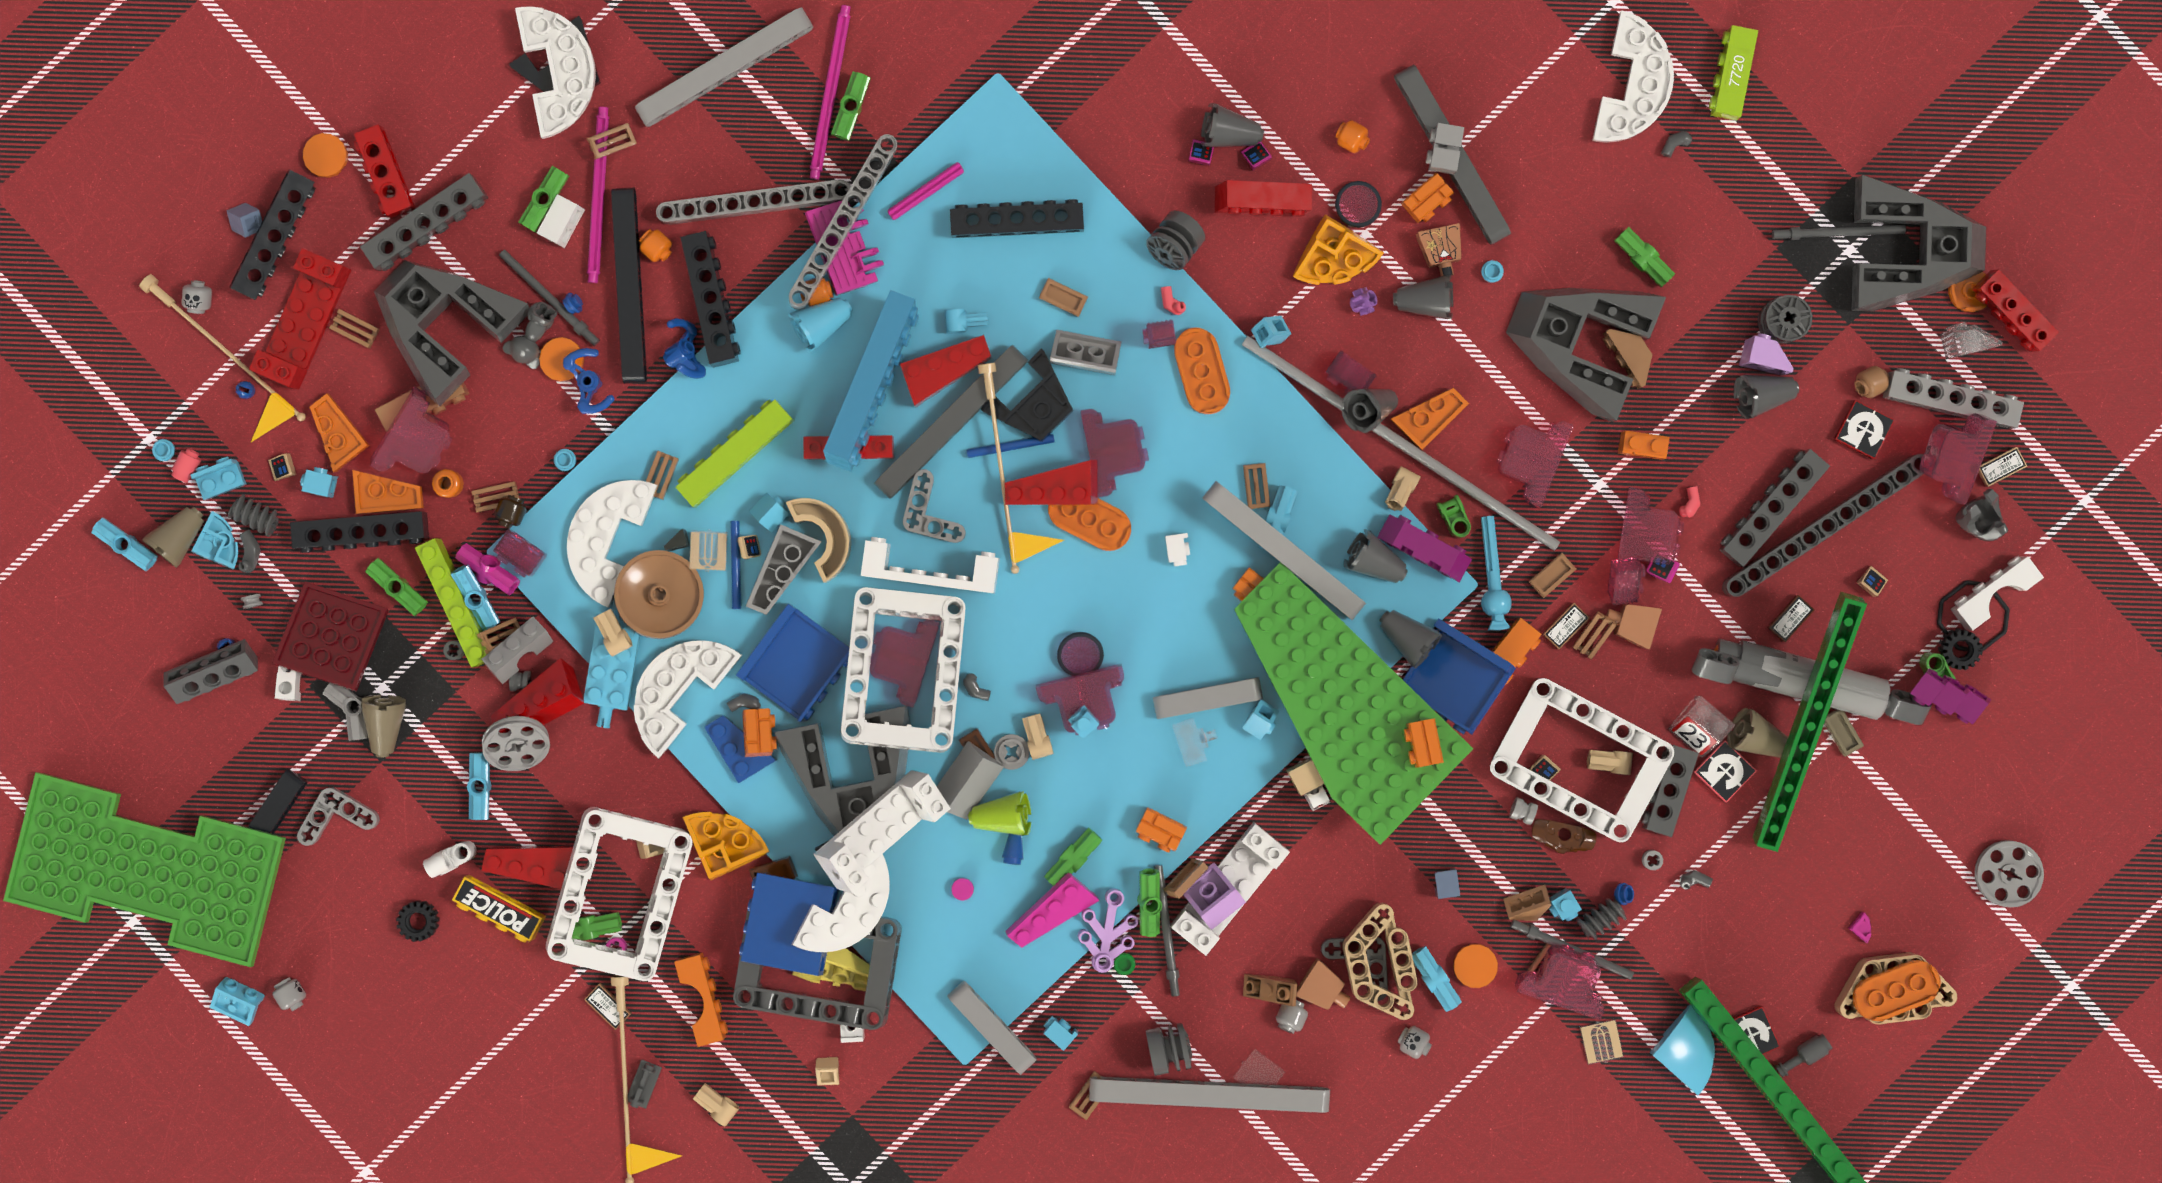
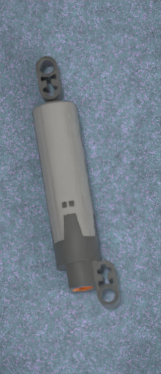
M1718 638L1714 650L1706 648L1699 650L1691 670L1695 675L1724 684L1736 681L1802 700L1816 660L1744 640L1735 643ZM1844 668L1830 708L1878 720L1885 713L1887 716L1897 720L1922 725L1932 703L1930 706L1926 704L1923 706L1913 699L1914 696L1902 690L1895 689L1890 693L1888 680Z

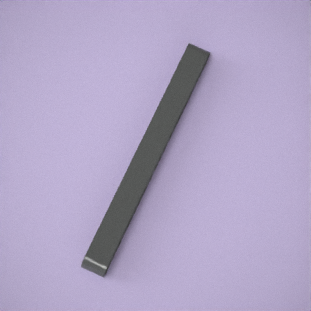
M1924 454L1908 457L1725 579L1722 584L1723 592L1730 597H1739L1925 474L1931 467L1930 458ZM1916 459L1922 462L1920 470H1917L1914 466ZM1898 471H1901L1904 475L1901 483L1896 480V473ZM1879 483L1885 486V493L1883 495L1877 491ZM1861 495L1865 496L1867 499V504L1865 507H1862L1859 504V498ZM1843 507L1849 512L1847 519H1843L1840 515ZM1824 520H1828L1830 523V529L1827 532L1822 528ZM1806 532H1809L1812 536V541L1809 544L1803 539ZM1788 544L1794 548L1791 556H1788L1785 552V547ZM1770 556L1775 559V566L1773 568L1767 566V559ZM1752 568L1757 572V577L1754 581L1748 577V572ZM1732 581H1736L1739 585L1736 593L1730 590V583Z

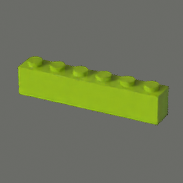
M774 399L772 402L771 400L766 401L760 407L762 410L756 416L752 414L743 422L745 426L742 429L732 431L727 436L728 441L725 444L715 446L710 451L712 455L708 459L702 458L694 465L695 470L691 474L685 473L677 480L679 484L675 488L692 507L696 508L795 421L777 400Z
M434 538L415 547L471 668L484 664L482 658L486 656V648L481 645L482 639L477 637V634L483 632L471 609L465 605V599L451 576V572L456 569L442 539Z

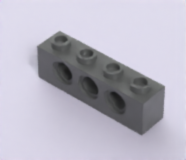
M243 639L164 672V688L176 704L189 701L198 695L211 692L215 688L230 684L234 680L249 676L258 671V657L247 641Z
M1672 745L1674 757L1650 800L1648 811H1644L1641 823H1643L1642 828L1669 837L1673 836L1699 754ZM1666 747L1663 750L1661 759L1668 756V749ZM1674 763H1678L1680 766V771L1676 775H1673L1670 771V767ZM1667 784L1673 786V792L1669 796L1664 794V787ZM1665 805L1667 809L1666 814L1659 817L1657 809L1659 806Z

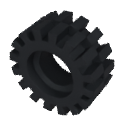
M1957 628L1955 631H1948V635L1944 634L1942 636L1944 637L1943 641H1939L1941 647H1938V651L1950 667L1957 670H1967L1969 666L1974 667L1976 661H1980L1978 657L1983 654V651L1980 650L1983 646L1979 643L1980 639L1975 634ZM1959 641H1965L1968 645L1967 654L1960 658L1955 657L1952 652L1954 644Z
M419 900L402 907L403 909L398 913L399 917L396 918V921H398L396 926L397 929L400 928L401 930L399 933L405 935V939H411L412 942L423 941L434 935L435 930L439 927L437 923L440 921V917H437L438 911L433 909L434 906L432 904L429 905L428 902H421ZM414 913L424 915L426 919L424 928L415 929L411 926L410 918Z

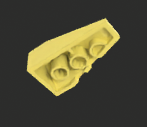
M845 948L827 952L823 975L815 976L794 971L792 975L814 983H820V980L833 982V986L840 987V984L852 985L856 990L866 991L870 965Z

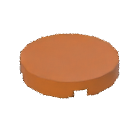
M321 133L307 141L303 149V160L310 172L319 177L330 178L338 175L346 166L348 151L346 145L338 137L332 134Z
M1981 272L1948 288L1950 300L1957 309L1964 312H1976L1986 307V304H1982L1975 297L1976 293L1972 290L1986 275L1985 273Z
M562 337L552 339L541 350L539 357L540 367L545 375L552 380L560 382L571 380L575 376L563 367V359L571 352L581 348L571 339ZM584 357L575 360V363L583 368Z
M1469 944L1462 947L1453 960V970L1456 977L1462 984L1470 988H1481L1488 985L1495 978L1498 969L1495 954L1481 944Z

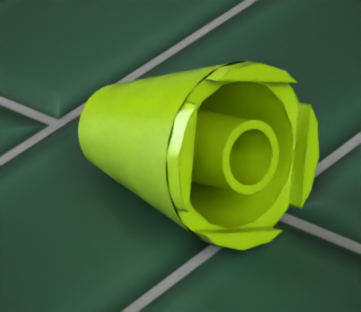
M1019 791L974 806L968 814L969 823L975 829L1021 836L1029 835L1031 822L1027 821L1028 815H1031V807L1028 795L1024 794V791Z

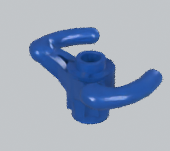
M679 318L669 320L667 322L669 328L683 327L686 332L678 342L665 350L663 354L665 363L671 368H676L687 377L694 379L705 377L706 368L695 357L693 339L697 335L695 325Z
M578 349L563 359V367L574 374L579 386L581 397L577 408L583 414L601 412L608 408L615 400L613 395H608L602 402L596 405H589L593 394L597 393V390L602 387L600 375L590 370H584L575 363V360L586 356L597 357L599 355L597 349ZM590 377L591 383L586 385V381Z

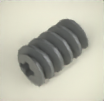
M244 494L241 495L231 506L228 518L233 517L234 521H241L244 526L249 525L253 530L257 528L259 533L265 532L266 536L270 537L279 523L278 511L275 509L270 514L269 506L261 510V502L253 506L254 499L250 498L246 503V496Z
M1614 897V902L1609 898L1605 899L1606 906L1599 903V912L1594 908L1590 909L1592 916L1584 913V921L1576 918L1577 924L1587 938L1591 936L1597 940L1596 932L1598 931L1604 935V926L1612 930L1611 922L1619 925L1618 917L1627 920L1624 910Z

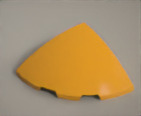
M1324 215L1307 244L1293 277L1315 285L1320 283H1333L1334 285L1350 281L1352 277L1361 272H1367L1377 263L1384 252L1341 223Z
M699 812L683 817L710 880L729 873L770 852L761 836L754 829L743 823L742 820L734 816Z

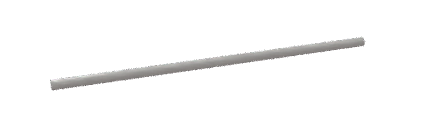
M1246 337L1242 343L1244 347L1341 411L1344 410L1342 397L1266 347L1260 348L1258 342L1251 337ZM1380 423L1372 430L1553 551L1559 546L1560 541Z

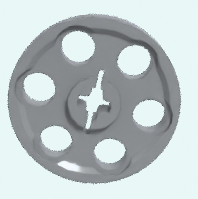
M512 716L498 720L488 727L482 737V750L487 762L498 769L506 771H521L534 767L546 757L550 748L549 734L545 726L533 718L524 716ZM527 726L533 728L532 730L527 732L521 730L522 728ZM502 728L510 729V731L507 733L499 732V730ZM535 740L544 741L542 744L539 745L533 744ZM491 743L499 744V746L495 748L488 747V745ZM526 754H530L533 756L530 759L522 758V756ZM503 756L510 757V759L507 761L499 760V758Z
M2005 840L1991 844L1980 854L1975 866V881L1981 894L1990 902L2003 907H2019L2027 904L2038 894L2044 880V869L2039 856L2029 846L2016 841ZM2017 847L2023 850V856L2019 860L2014 859L2012 855L2013 850ZM1994 850H1999L2001 853V859L1998 862H1993L1990 858ZM2034 865L2037 872L2034 877L2030 878L2026 875V868ZM1998 868L2004 871L2011 870V872L2015 876L2020 877V879L2015 877H2008L2007 879V875L2004 874V872L1999 871ZM1986 870L1991 871L1993 875L1992 880L1988 883L1982 880V874ZM2025 885L2028 889V894L2020 898L2017 894V889ZM1999 888H2003L2006 891V897L2003 900H1997L1995 897V892Z

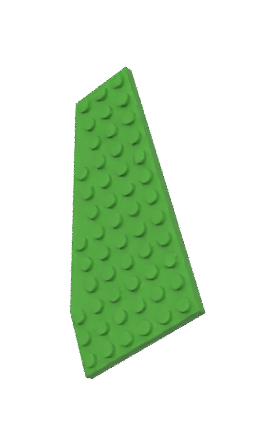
M1281 562L1234 609L1331 798L1381 845L1473 748ZM1435 718L1444 763L1415 768V765L1410 764L1408 751H1411L1410 742L1405 741L1403 729L1407 728L1406 724Z

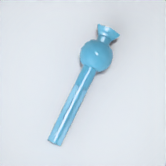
M1494 516L1481 517L1488 591L1484 593L1481 599V607L1484 613L1492 618L1488 630L1500 631L1510 629V626L1504 619V615L1510 611L1512 600L1508 592L1501 588Z

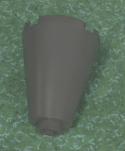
M1216 103L1208 105V107H1211L1210 113L1205 112L1201 129V137H1205V142H1201L1203 147L1256 146L1258 142L1262 141L1264 129H1261L1260 123Z
M1445 275L1400 287L1397 289V293H1393V304L1398 306L1400 311L1447 320L1452 319L1453 313H1450V307H1453V283L1450 282L1452 276Z
M1742 375L1736 378L1734 383V399L1738 398L1740 403L1736 407L1745 419L1754 418L1795 399L1799 393V384L1792 377Z
M1390 389L1352 390L1343 399L1344 410H1342V416L1352 430L1367 433L1374 430L1397 407L1398 397Z
M1364 529L1365 534L1360 532L1347 551L1350 557L1349 560L1344 559V567L1354 572L1393 583L1403 581L1408 572L1406 564L1371 531Z
M1395 610L1391 612L1386 611L1379 620L1381 622L1380 628L1414 668L1423 663L1429 656L1428 653L1431 649L1434 650L1442 637L1439 631Z

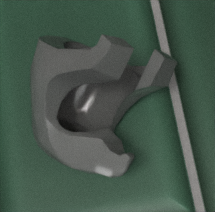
M1989 488L1983 492V496L1964 505L1955 517L1962 529L1983 541H1994L2008 532L1999 508V495Z

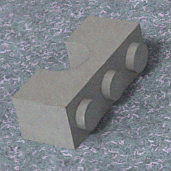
M531 617L483 657L482 661L503 684L519 671L517 663L524 654L534 652L537 656L553 640L546 629L534 617Z

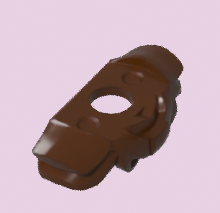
M1542 819L1535 820L1532 827V837L1536 841L1544 843V846L1560 854L1592 850L1596 844V833L1584 827ZM1561 828H1566L1570 831L1569 840L1562 841L1558 837V832Z

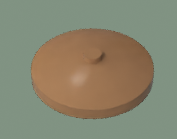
M663 550L648 551L631 559L619 573L614 589L615 606L622 621L639 635L653 639L674 637L687 630L697 619L704 599L703 584L697 570L690 569V562L682 556Z

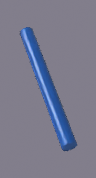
M1050 434L1043 442L1033 437L1000 443L1001 452L1054 443V435ZM995 444L967 449L968 458L996 453Z
M731 521L732 609H741L739 521Z

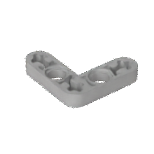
M926 469L919 470L914 476L903 517L905 529L952 543L961 542L966 536L965 528L962 525L926 515L934 484V476ZM924 473H927V477L930 479V482H926L924 485V489H928L927 494L922 491H914L915 486L920 488L921 481L918 480V477L923 476ZM917 494H921L925 499V503L921 507H916L912 503L913 497ZM910 507L916 511L923 510L922 515L917 513L916 520L919 521V525H914L913 528H910V524L907 523V519H912L914 513L909 512ZM932 521H937L941 526L940 531L936 534H932L928 530V525ZM944 523L949 524L947 529L950 530L959 527L962 535L952 539L953 535L946 533V537H941L944 532Z
M334 787L326 788L320 793L300 827L297 839L305 846L315 844L321 837L334 812L365 830L373 829L379 824V815L375 810ZM333 792V798H335L338 801L342 798H344V800L340 804L335 801H330L328 803V797L326 796V794H330ZM347 802L355 806V811L351 815L344 811V805ZM318 810L325 814V819L321 823L314 819V814ZM359 813L364 816H368L371 814V820L373 821V823H368L366 825V819H364L361 816L357 819H355V817ZM312 825L319 827V830L317 828L313 829L311 833L313 839L305 840L306 835L304 832L310 831Z

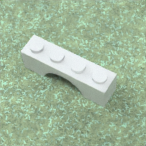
M2028 556L2012 558L2007 563L2009 566L2004 570L1998 569L1990 575L1991 579L1986 584L1984 582L1979 583L1972 589V594L1967 597L1964 595L1954 602L1955 606L1950 610L1965 630L1973 631L1991 617L1989 603L1991 597L1998 589L2010 586L2018 591H2027L2044 578Z

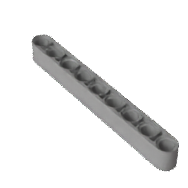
M802 7L795 9L644 99L635 106V109L645 126L650 127L807 34L814 26Z
M885 134L878 139L789 293V304L794 309L801 310L808 305L892 160L897 149V141L892 135ZM883 142H890L893 148L890 151H885L881 148V144ZM877 160L882 164V167L879 170H874L870 167V163ZM866 179L870 181L871 186L868 189H863L859 186V182ZM855 198L859 200L860 205L857 208H852L848 205V201ZM838 218H847L849 221L848 226H839L837 224ZM827 237H836L838 240L837 245L829 246L826 243ZM818 255H823L826 257L827 262L824 265H818L814 259ZM807 274H812L815 276L816 281L813 284H806L803 278ZM794 294H803L805 301L800 304L795 303L792 299Z
M839 179L669 201L658 205L656 215L663 223L673 225L828 205L845 198L846 194L844 196L836 194L838 187L846 186L848 193L851 186L847 181ZM818 189L826 191L825 196L821 199H817L814 196ZM798 191L803 192L804 197L801 201H793L794 193ZM776 194H780L782 196L781 202L777 205L772 204L771 198ZM753 197L760 198V204L757 207H750L749 205ZM731 200L738 201V207L735 210L728 209V203ZM709 203H716V210L713 213L706 212V206ZM690 205L694 206V213L686 216L684 214L685 208ZM671 208L673 211L672 216L664 219L662 216L663 211Z
M1215 481L1202 497L1203 500L1348 618L1353 620L1366 603L1220 483Z

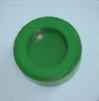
M1123 952L1114 959V969L1120 975H1129L1134 971L1136 963L1131 954Z

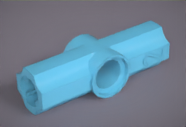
M1279 485L1272 507L1270 506L1265 521L1283 534L1291 517L1290 511L1297 496V490Z
M101 518L94 525L92 534L112 547L116 553L122 554L144 571H148L157 561L158 555L139 543L134 536L128 535L106 518ZM124 539L128 541V547L125 550L121 546Z
M469 564L463 565L451 572V576L465 599V605L471 609L481 629L485 631L499 624L500 619L487 598L486 590L480 586ZM478 594L481 597V601H473L470 595Z
M470 753L469 782L467 790L469 792V819L471 820L489 819V791L492 785L490 781V763L487 762L483 753ZM477 780L484 784L482 792H478L475 789Z
M1426 946L1415 950L1412 953L1413 962L1422 974L1421 977L1431 993L1435 994L1446 1012L1456 1008L1462 1001L1449 983L1450 979L1442 967L1436 963Z

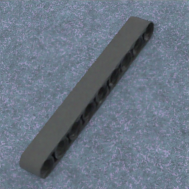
M1414 64L1394 75L1396 84L1428 139L1430 138L1431 129H1435L1438 123L1450 125ZM1461 145V148L1459 147L1460 157L1457 172L1449 174L1486 240L1490 245H1493L1510 235L1511 231Z
M1014 345L1008 348L995 361L996 372H992L995 395L1029 361ZM982 374L874 482L889 499L989 401L986 397L984 375Z

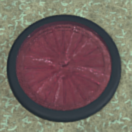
M1350 182L1343 186L1336 196L1335 209L1337 215L1349 226L1357 228L1368 226L1378 218L1381 212L1382 201L1380 194L1375 187L1367 182Z
M1076 632L1068 635L1062 640L1057 651L1060 667L1073 677L1092 675L1100 668L1104 658V651L1100 641L1093 635L1085 632Z

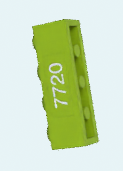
M1732 25L1727 31H1724L1721 43L1725 45L1723 53L1720 52L1717 66H1720L1719 74L1715 75L1713 87L1716 90L1715 95L1711 96L1709 102V109H1712L1710 116L1735 121L1741 118L1758 30Z

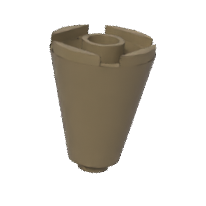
M186 507L151 531L142 540L177 568L204 522L201 519L203 514L195 507L191 509Z
M381 695L364 697L361 701V708L371 752L376 754V757H388L395 749L406 708V700L394 695H388V698H381Z
M1743 708L1732 721L1735 726L1733 731L1729 730L1728 746L1738 751L1781 758L1788 736L1753 709Z

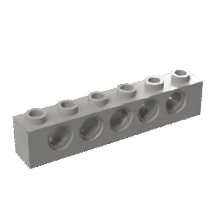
M1897 368L1896 371L1888 373L1889 386L1883 393L1884 399L2007 429H2015L2019 426L2024 402L2018 401L2016 396L2004 394V397L1997 396L1995 391L1983 389L1982 392L1974 390V386L1968 384H1961L1960 387L1953 385V381L1947 379L1931 380L1932 376L1918 373V376L1911 375L1909 370ZM1908 382L1914 384L1915 390L1913 393L1908 392L1906 388ZM1930 387L1936 391L1934 399L1928 395ZM1952 392L1958 398L1955 404L1950 401V394ZM1973 397L1979 401L1977 409L1971 405ZM1994 403L2000 406L1999 414L1993 411Z

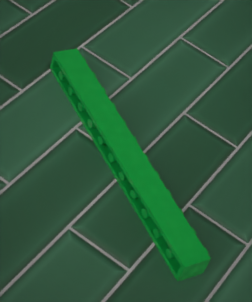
M1840 591L1752 837L1758 847L1776 852L1779 850L1867 606L1862 597Z
M1695 976L1680 988L1679 992L1833 1182L1866 1183L1704 981Z

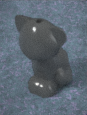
M536 302L531 305L528 310L530 322L526 327L525 336H516L512 340L507 341L503 346V351L510 354L516 362L526 364L531 369H536L540 363L539 347L536 341L541 339L543 334L553 325L557 311L544 302Z

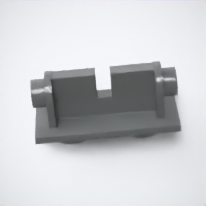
M641 1060L628 1093V1102H630L632 1107L638 1108L640 1106L645 1109L647 1108L662 1067Z

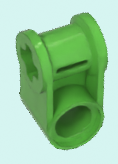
M1457 494L1451 500L1436 504L1442 519L1454 538L1460 539L1469 534L1471 525ZM1461 522L1465 525L1466 529L1463 534H1458L1455 531V523Z
M1927 652L1921 656L1919 663L1924 674L1930 668L1935 670L1940 677L1946 675L1956 679L1942 655ZM1932 657H1935L1936 665L1930 668L1929 661Z

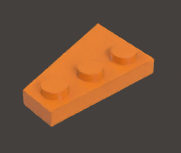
M1452 388L1390 420L1420 450H1423L1469 403Z
M326 393L310 406L333 472L336 473L370 446L330 394Z
M352 470L356 514L424 508L421 486Z

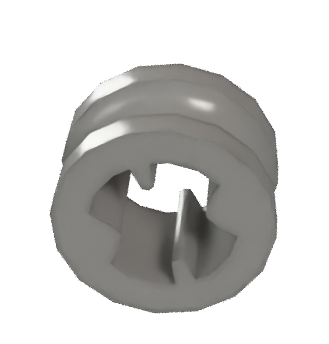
M261 594L242 597L241 601L244 602L243 609L263 605V602L259 600Z
M1648 850L1642 856V863L1647 869L1657 870L1663 864V857L1655 850ZM1656 854V856L1658 857L1655 858L1656 860H1658L1657 864H1651L1649 866L1647 863L1650 862L1649 860H1647L1648 856L1650 855L1653 857Z

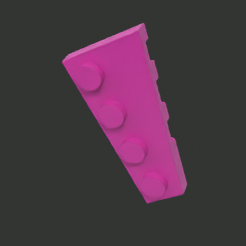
M1068 872L1005 931L1006 935L1022 948L1092 906L1099 899L1097 895Z

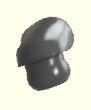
M1686 131L1670 135L1661 154L1671 158L1676 146H1688L1691 144V135Z
M967 674L963 680V685L971 697L989 701L991 691L979 688L975 674Z
M746 693L727 702L732 712L742 706L749 709L761 708L759 699Z
M1693 870L1683 874L1680 877L1679 883L1681 888L1685 890L1690 889L1691 886L1697 883L1709 888L1713 878Z

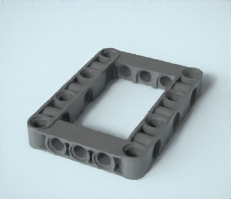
M747 907L746 920L749 919V914H750V912L748 911V907ZM881 916L873 930L864 937L874 939L864 1005L851 1004L849 1001L828 997H810L804 993L787 990L764 989L762 984H760L762 968L765 966L741 961V955L733 1000L737 1006L746 1009L868 1030L879 1029L888 1020L902 932L901 924L896 919ZM886 924H890L893 927L891 936L884 932ZM743 933L742 942L745 941V936H746L745 933ZM745 990H747L751 995V999L749 1002L745 1001L743 998V992ZM787 998H791L793 1001L792 1009H788L785 1005ZM829 1005H833L836 1008L834 1017L828 1014ZM872 1012L877 1013L879 1016L877 1024H874L870 1019Z

